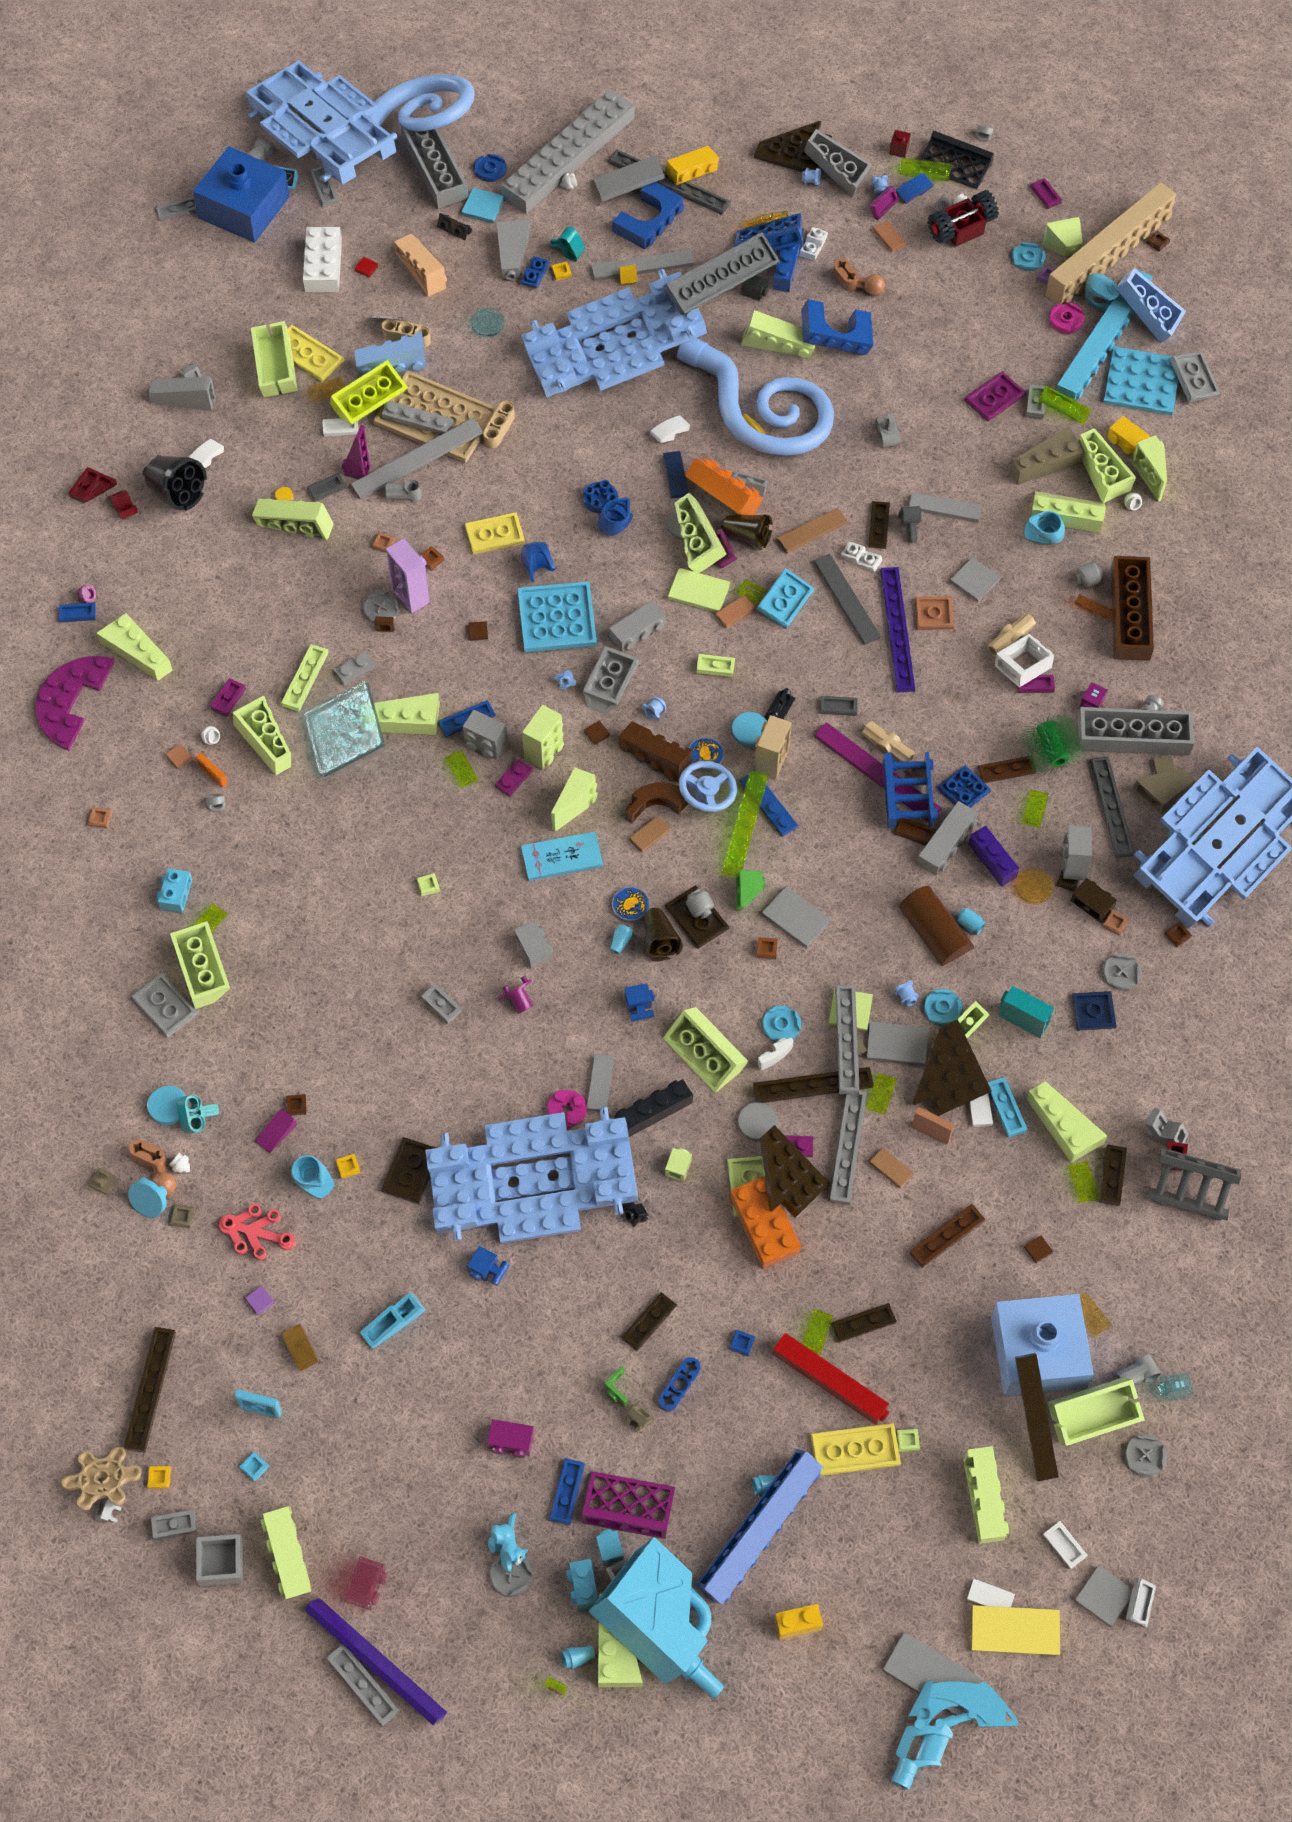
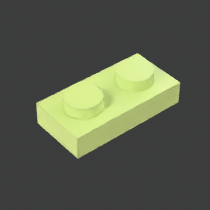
M699 654L697 673L733 677L735 658Z

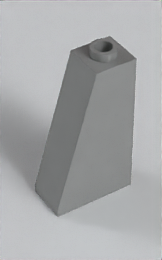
M530 219L496 222L502 279L514 280L520 276L531 233Z
M210 376L152 380L151 387L149 386L147 389V396L150 397V401L153 404L212 411L216 399Z

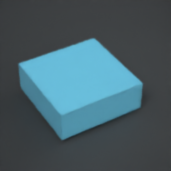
M253 1451L239 1468L255 1482L266 1471L269 1464Z

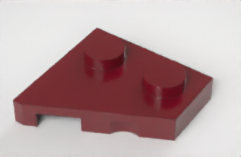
M87 467L68 493L71 498L86 503L116 486L117 481L112 477Z

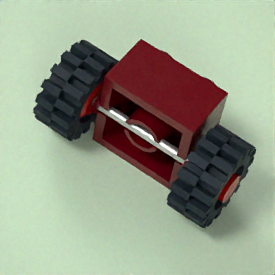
M984 190L973 195L972 201L967 198L930 214L927 218L929 220L927 224H929L928 229L931 230L930 234L933 235V239L939 244L951 240L957 247L983 235L986 223L998 218L999 215L997 211L999 208L996 206L997 201L995 202V197H992V193Z

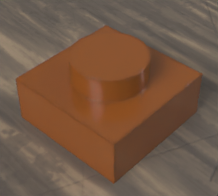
M432 546L421 554L426 561L425 566L431 571L444 561V556Z
M758 937L757 958L776 959L778 939Z

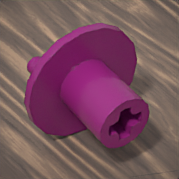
M526 975L521 977L523 983L512 989H509L508 985L502 987L505 993L497 997L498 1001L509 997L518 1014L533 1006L524 990V987L532 982L531 979H527Z

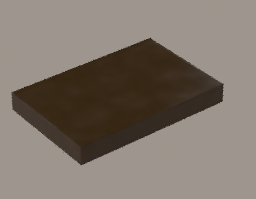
M695 885L666 903L665 908L699 949L729 930V926L714 907L710 910L712 914L703 919L701 916H692L686 901L689 894L699 889Z
M403 1137L381 1192L419 1204L430 1178L425 1150L435 1149L436 1147Z

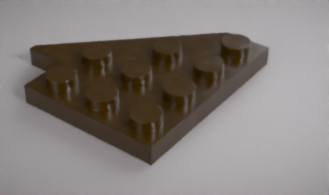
M821 121L760 141L754 153V158L801 172L805 171L806 168H809V170L820 169L804 150L814 131L820 129Z
M958 1019L939 1028L912 1102L914 1106L929 1099L937 1116L992 1092Z
M774 1125L760 1138L769 1210L772 1212L782 1204L796 1218L830 1182Z

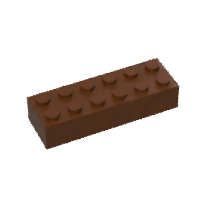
M1114 556L1111 565L1114 659L1150 661L1154 650L1150 557Z

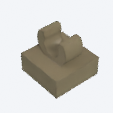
M99 1168L89 1186L108 1195L117 1180V1176Z
M641 1405L632 1407L627 1413L631 1417L627 1419L626 1423L629 1425L635 1420L638 1425L634 1431L638 1432L643 1427L650 1425L655 1418Z

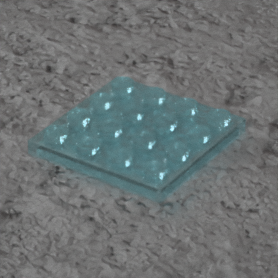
M366 681L304 713L319 776L323 778L385 746L370 686Z

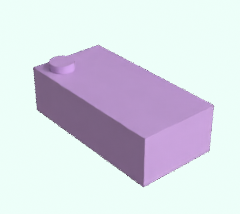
M404 538L388 547L386 553L392 590L408 610L413 613L430 603L425 569L426 561L414 551Z

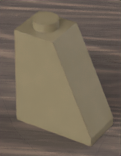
M1178 768L1139 778L1135 783L1134 789L1159 813H1162L1194 785L1195 779L1183 768Z

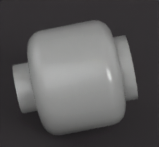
M1090 562L1077 568L1075 579L1078 585L1081 584L1084 588H1089L1101 582L1103 572L1099 564L1096 565L1094 562Z
M698 889L687 896L686 905L693 917L701 916L703 919L712 914L710 910L714 907V903L707 891Z

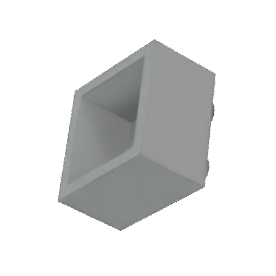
M473 710L463 725L466 747L471 751L477 750L482 752L486 758L497 760L508 743L506 724Z
M1068 825L1067 833H1063L1062 843L1064 845L1060 846V856H1063V859L1060 861V871H1063V879L1085 880L1092 858L1091 827Z
M240 1534L196 1537V1581L200 1587L244 1583L243 1539Z

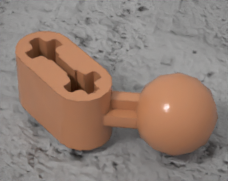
M837 259L835 261L834 276L846 291L853 292L859 287L864 288L868 294L873 296L883 292L885 281L881 275L871 274L866 278H860L856 270L846 259Z
M143 1140L132 1141L129 1145L132 1161L154 1172L155 1176L152 1182L166 1189L167 1195L165 1197L173 1194L177 1181L172 1174L166 1172L165 1167L167 1164L163 1150Z

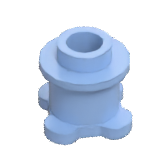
M806 168L802 173V181L805 182V185H808V183L820 185L821 169L809 170V168Z
M887 175L872 178L873 184L871 187L874 189L876 197L888 187L886 182L888 180Z
M653 697L648 705L644 703L641 708L644 710L647 718L658 721L660 719L659 714L666 710V705L663 699Z
M912 981L898 985L894 993L896 996H900L901 1004L908 1007L914 1005L919 997L918 993H915L913 990Z

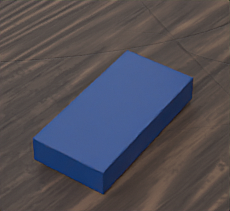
M95 602L59 605V623L96 620Z

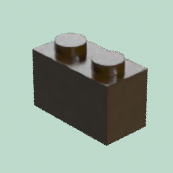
M1086 878L1073 892L1070 901L1102 923L1111 910L1115 908L1117 899L1110 892L1101 889L1096 882Z

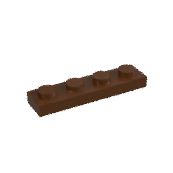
M971 1204L912 1248L909 1253L921 1268H924L982 1224L985 1218Z

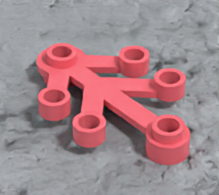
M252 1204L248 1211L238 1216L232 1214L225 1215L219 1221L220 1230L224 1234H230L237 1254L243 1255L248 1249L246 1243L241 1241L238 1232L247 1235L257 1260H263L267 1256L265 1248L260 1245L257 1237L279 1243L283 1250L292 1249L295 1245V1238L291 1233L280 1235L261 1229L271 1223L280 1221L281 1216L276 1209L270 1210L268 1216L249 1225L242 1224V1222L252 1217L257 1218L261 1215L262 1210L258 1204ZM254 1208L259 1209L257 1213H252ZM277 1214L278 1216L277 1218L272 1219L271 1215ZM232 1221L233 1223L231 1226H226V1222ZM284 1238H290V1241L287 1242V1243H284V1242H283V1239H284ZM243 1245L245 1247L243 1250H238V1246ZM263 1251L264 1253L263 1255L258 1256L257 1252Z

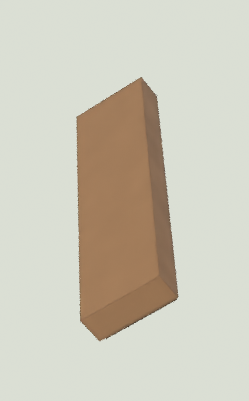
M836 508L778 537L777 541L785 552L789 553L845 525L847 519Z

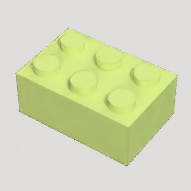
M542 705L522 732L524 760L542 770L546 765L549 766L552 763L553 755L556 751L560 752L563 748L561 714Z

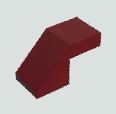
M121 490L108 496L121 519L139 512L126 490Z

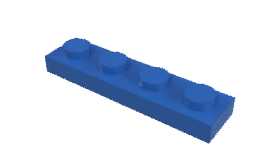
M756 771L740 779L742 786L782 837L798 828V824Z

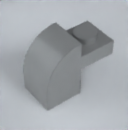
M1153 1108L1150 1116L1147 1118L1146 1126L1148 1131L1146 1135L1151 1140L1166 1146L1168 1141L1185 1143L1189 1133L1183 1124L1168 1121L1161 1109Z

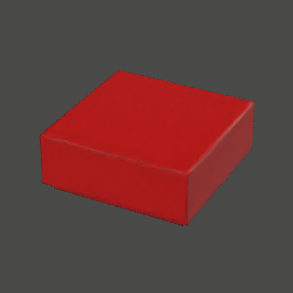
M363 257L355 267V272L370 278L378 268V263Z

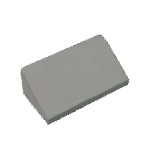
M740 472L734 473V478L742 479L746 482L745 486L755 488L760 492L759 495L761 497L764 496L768 480Z

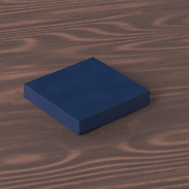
M1111 991L1072 994L1077 1031L1116 1029L1117 1025Z

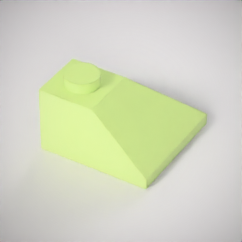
M1075 217L1047 223L1043 247L1064 257L1075 254L1083 245L1080 218Z

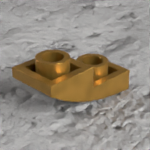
M301 1324L282 1333L300 1372L319 1362Z

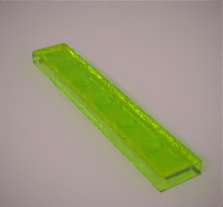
M750 770L722 870L723 875L735 877L744 868L769 774Z

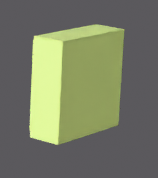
M435 873L416 878L421 896L440 892Z
M918 1429L896 1431L899 1452L920 1451Z

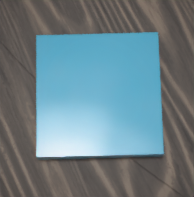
M472 188L462 210V216L494 223L504 201V195Z
M236 1390L235 1398L240 1409L280 1418L282 1409L277 1399Z

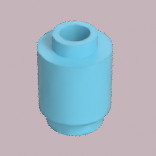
M969 908L966 910L961 909L956 916L958 919L957 923L971 934L975 933L978 935L986 924L981 916Z

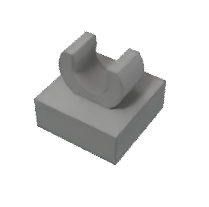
M196 364L190 367L185 366L181 369L182 372H180L182 378L202 377Z
M107 1498L101 1499L93 1520L117 1522L118 1519L112 1517L111 1512L113 1510L121 1511L122 1508L114 1505Z

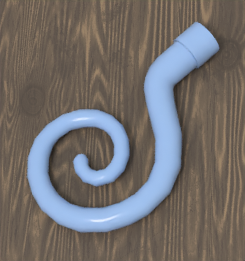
M450 74L423 76L403 82L389 89L374 101L378 106V111L369 117L378 125H381L394 109L408 101L398 113L399 124L405 129L412 131L433 130L449 125L461 118L470 109L474 101L475 91L471 82L461 76ZM449 91L459 94L456 102L438 114L424 118L410 117L411 113L416 109L430 104L429 108L432 112L440 110L442 98L432 92Z
M699 338L693 341L689 340L680 345L677 353L678 360L717 377L719 409L724 424L739 442L763 453L790 456L804 454L818 447L828 437L834 420L832 403L825 392L812 382L801 378L783 377L774 379L761 388L756 402L758 412L765 422L774 427L787 428L795 424L799 418V407L797 405H790L788 409L789 414L786 416H778L770 410L768 401L772 394L776 392L797 391L813 401L818 412V421L815 427L804 435L790 438L769 436L750 427L742 417L738 404V370L733 361L723 352L709 346L707 342Z

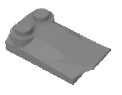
M605 646L583 690L587 707L606 715L616 707L631 677L636 673L639 658Z

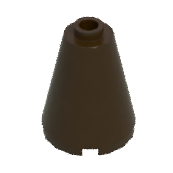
M766 514L728 515L722 520L721 528L726 534L758 550H763L762 546L766 548L771 538L772 530H769V525H773L772 517Z
M650 908L644 914L645 955L650 957V960L656 962L669 960L671 958L668 956L675 953L676 956L680 954L683 949L682 940L660 908Z

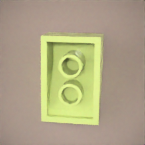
M1155 435L1137 442L1132 464L1159 502L1162 499L1166 486L1167 474L1164 444Z
M574 768L551 812L553 831L560 829L585 811L591 802L594 803L596 801L598 793L596 792L597 783L594 774Z

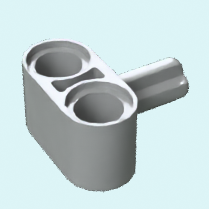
M888 413L885 417L876 418L875 426L879 430L877 433L879 439L882 440V448L900 445V435L895 416Z

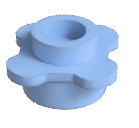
M569 670L555 675V680L558 681L560 689L576 685V680H574L573 674Z

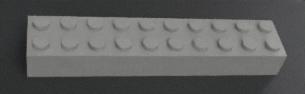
M609 89L501 184V193L504 195V199L527 214L559 186L565 174H571L635 118V105Z

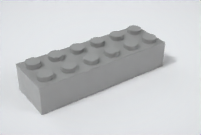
M401 126L402 140L437 208L439 209L468 199V185L439 129L412 131Z
M1081 707L1077 718L1078 745L1082 746V751L1190 755L1194 745L1192 711Z

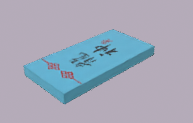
M595 832L521 846L529 881L603 867Z

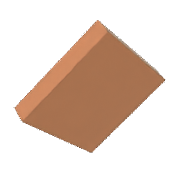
M951 596L915 597L917 630L954 629Z
M918 1107L914 1114L912 1128L948 1145L954 1124Z

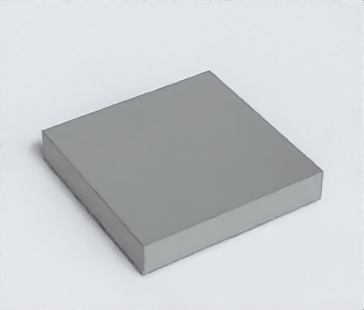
M972 557L950 579V583L976 602H979L1000 581L1001 577Z
M1098 1566L1075 1599V1602L1111 1628L1130 1600L1132 1589L1101 1566Z

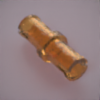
M1081 594L1078 595L1075 601V605L1089 610L1091 614L1096 613L1106 619L1109 618L1112 612V608L1098 603L1096 599L1092 600Z

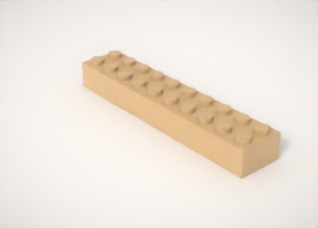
M1160 182L1049 275L1045 296L1056 304L1070 303L1075 294L1079 295L1083 291L1091 274H1104L1109 266L1112 267L1116 264L1118 258L1125 257L1130 248H1135L1142 238L1146 239L1153 229L1157 230L1161 222L1170 219L1176 193Z

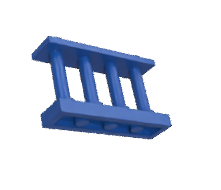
M925 752L924 761L896 762L892 760V753H884L883 774L888 828H895L896 820L900 818H928L929 827H933L934 820H937V808H934L931 781L933 759H930L929 752ZM896 769H924L925 777L897 778V776H893V771H896ZM899 785H926V794L895 793L894 787ZM927 801L928 810L899 811V809H896L898 802Z

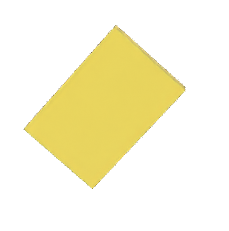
M516 512L465 523L473 555L525 543Z

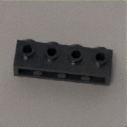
M684 1079L680 1081L675 1080L667 1088L651 1093L650 1097L644 1100H637L633 1103V1106L627 1109H620L614 1115V1119L625 1117L630 1137L692 1104L693 1094Z

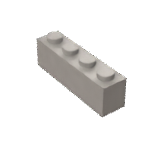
M958 801L920 853L917 864L935 875L940 870L943 872L948 865L947 860L949 857L953 858L956 855L959 843L963 844L966 841L969 829L973 830L976 827L978 812Z

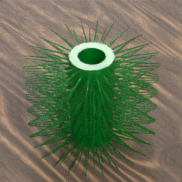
M1047 717V721L1037 725L1036 730L1032 728L1027 730L1033 731H1024L1026 733L1032 732L1030 733L1032 735L1026 736V738L1031 737V742L1028 741L1029 739H1026V744L1034 745L1031 750V757L1034 758L1035 754H1033V751L1036 750V755L1040 756L1037 757L1039 760L1036 764L1042 763L1040 765H1043L1039 767L1040 769L1048 766L1051 768L1057 767L1058 769L1059 766L1061 767L1068 763L1069 758L1073 760L1077 758L1072 757H1079V755L1073 756L1075 748L1072 746L1075 744L1072 742L1074 738L1072 721L1070 720L1071 723H1069L1071 724L1070 728L1064 730L1065 728L1062 727L1065 724L1062 723L1064 721L1056 722L1053 719L1048 721L1049 717Z

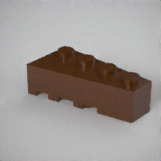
M633 721L618 736V745L624 752L629 751L638 761L648 763L652 770L662 772L669 781L674 780L679 783L682 771L689 764H692V749L686 748L684 750L675 741L669 743L664 736L660 734L655 736L650 729Z

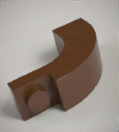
M665 782L647 784L632 794V803L625 810L626 820L632 824L646 808L653 805L666 806L679 815L689 803L685 801L679 786Z

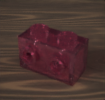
M360 1556L346 1591L345 1601L371 1611L372 1605L376 1606L378 1602L380 1584L384 1585L388 1572H385V1565Z

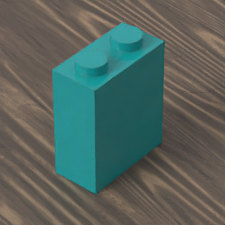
M1012 985L1009 991L1005 990L1001 997V1003L998 1007L1000 1009L999 1017L1041 1038L1050 1023L1054 1007Z

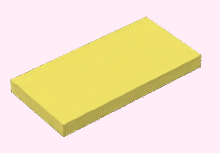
M291 325L288 328L294 365L319 381L323 382L344 361V357L297 327Z
M894 1423L811 1434L814 1459L824 1467L820 1472V1476L901 1466Z
M973 1605L972 1651L1060 1655V1610Z

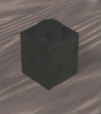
M756 275L743 282L741 295L760 301L762 296H766L768 292V286H766L767 279Z

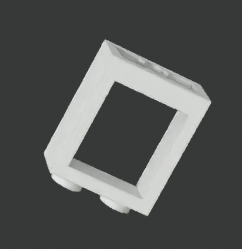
M1028 634L996 654L995 667L1018 687H1021L1052 668L1054 655L1037 639ZM1028 651L1039 662L1024 670L1013 659Z

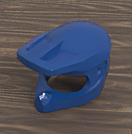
M625 497L611 500L605 504L598 518V527L603 534L614 536L628 527L633 518V514L630 512V499Z
M546 542L524 544L521 550V559L531 582H535V572L540 568L544 567L549 571L556 570Z

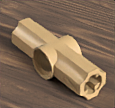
M1024 614L1012 625H1006L999 636L987 645L989 653L996 657L998 652L1023 638L1036 626L1034 618L1030 614Z
M872 721L863 729L862 735L874 743L878 751L892 753V757L898 762L912 761L915 757V752L901 743L900 738L891 731L887 733Z

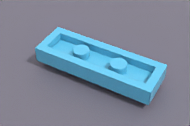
M1003 1077L988 1082L992 1091L989 1095L1007 1137L1010 1138L1026 1133L1027 1127L1006 1078Z

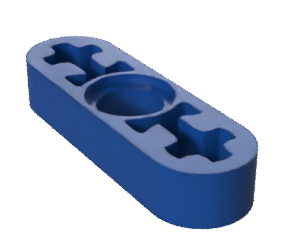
M686 1358L661 1393L659 1406L663 1411L670 1412L677 1407L700 1373V1362L696 1358ZM694 1363L696 1371L691 1370L688 1377L691 1379L688 1380L685 1376L688 1368L686 1365ZM676 1380H683L686 1386L682 1390H677L673 1384ZM671 1389L672 1392L679 1395V1397L674 1395L672 1398L673 1405L668 1404L667 1406H665V1401L663 1399H668L670 1397L671 1391L668 1390Z

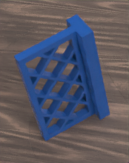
M798 213L738 230L733 247L763 232L774 251L803 243L801 234L802 215Z

